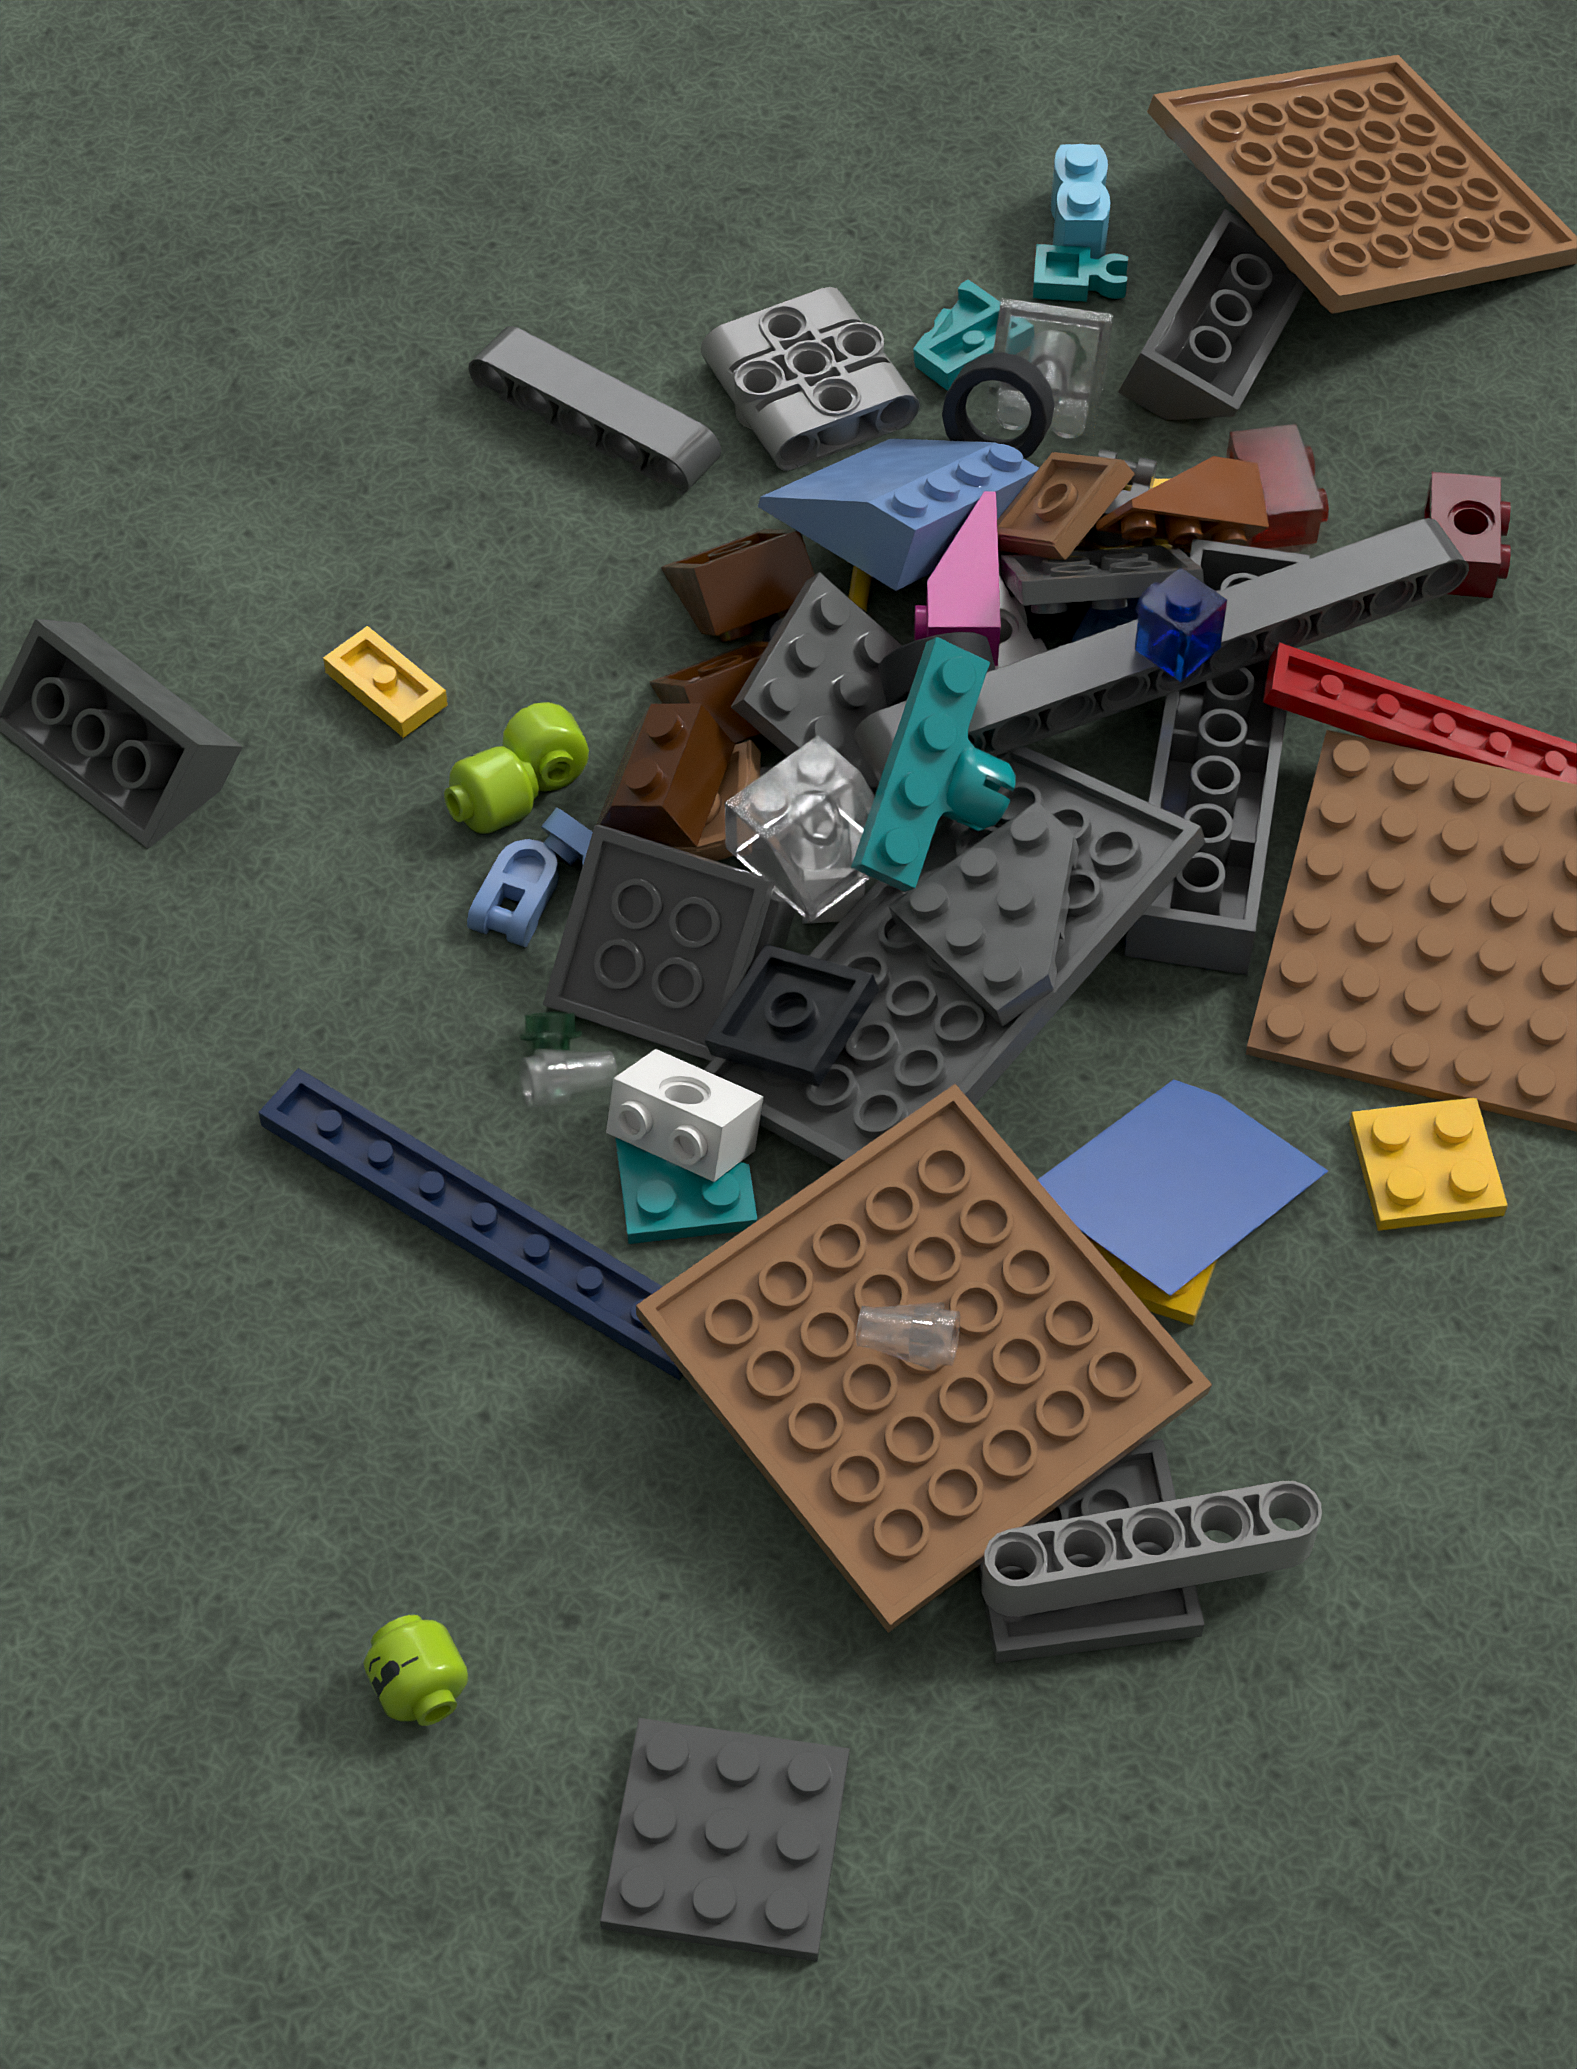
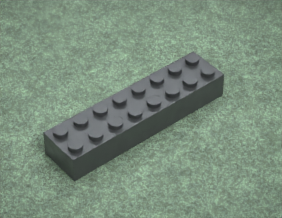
M1193 539L1190 558L1203 568L1204 593L1187 594V602L1309 559L1310 555ZM1270 658L1166 695L1148 803L1201 826L1205 844L1127 931L1124 956L1248 975L1287 716L1286 710L1263 703Z

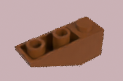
M1213 456L1140 494L1096 522L1097 531L1122 534V537L1126 540L1146 538L1167 540L1169 545L1176 547L1192 545L1193 539L1246 546L1247 540L1269 528L1258 463Z

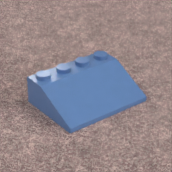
M888 439L761 496L758 507L897 591L935 570L984 491L996 492L998 520L1038 471L1039 467L1023 459L1022 453L1014 447L996 442Z

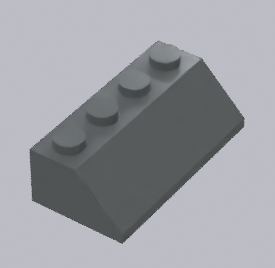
M1224 209L1118 393L1164 420L1233 417L1307 286L1295 273L1288 269L1286 263L1264 239L1257 235L1247 221Z
M35 619L0 691V732L146 848L154 845L221 791L243 748L238 742L79 622Z

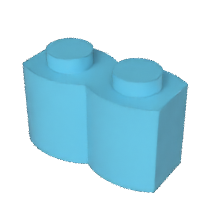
M1060 145L1054 160L1051 212L1055 219L1053 245L1091 247L1090 258L1100 259L1105 256L1110 214V196L1106 189L1108 161L1100 145Z

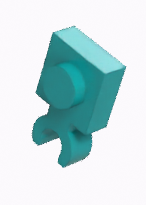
M1036 244L1033 298L1087 302L1088 290L1097 291L1107 298H1124L1127 287L1128 256L1113 253L1107 254L1100 259L1090 258L1091 247Z

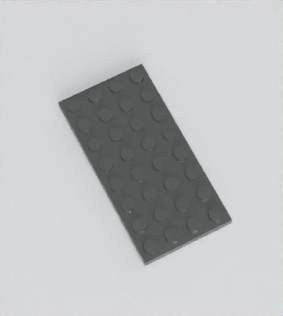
M1023 746L995 756L1009 763L1016 775L1013 792L1002 786L998 790V793L1010 799V803L1003 816L996 825L981 831L973 830L952 819L941 816L938 819L917 885L1038 801L1074 833L1079 848L1076 869L1071 870L1068 886L1070 902L1063 939L1058 941L1055 957L1057 973L1054 990L1002 1027L893 921L888 905L907 892L878 880L809 955L874 975L879 988L878 993L821 1085L816 1087L719 1057H715L704 1070L763 1096L759 1125L834 1167L954 1084L959 1087L975 1106L1205 844L1202 827Z

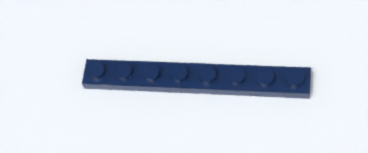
M300 1068L291 1075L258 1112L261 1126L679 1381L683 1377L682 1372L636 1316V1305L663 1286Z

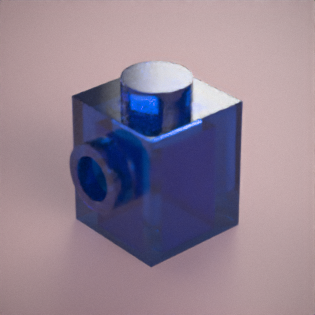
M1180 567L1161 584L1155 582L1150 585L1140 597L1136 607L1138 623L1134 649L1182 682L1221 648L1228 600Z

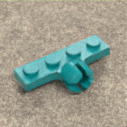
M939 637L926 642L851 865L852 869L901 891L913 890L916 888L938 819L941 816H945L976 831L996 825L1003 816L1010 803V799L998 793V790L1002 786L1013 792L1016 775L1009 763L975 748L968 739V728L990 665L989 661Z

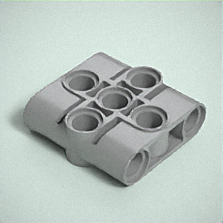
M821 288L722 324L713 329L705 337L701 345L702 357L735 404L737 420L743 426L752 429L776 466L783 471L795 469L797 466H803L896 431V429L904 428L914 420L920 408L919 400L884 353V337L882 332L876 326L863 323L837 288Z

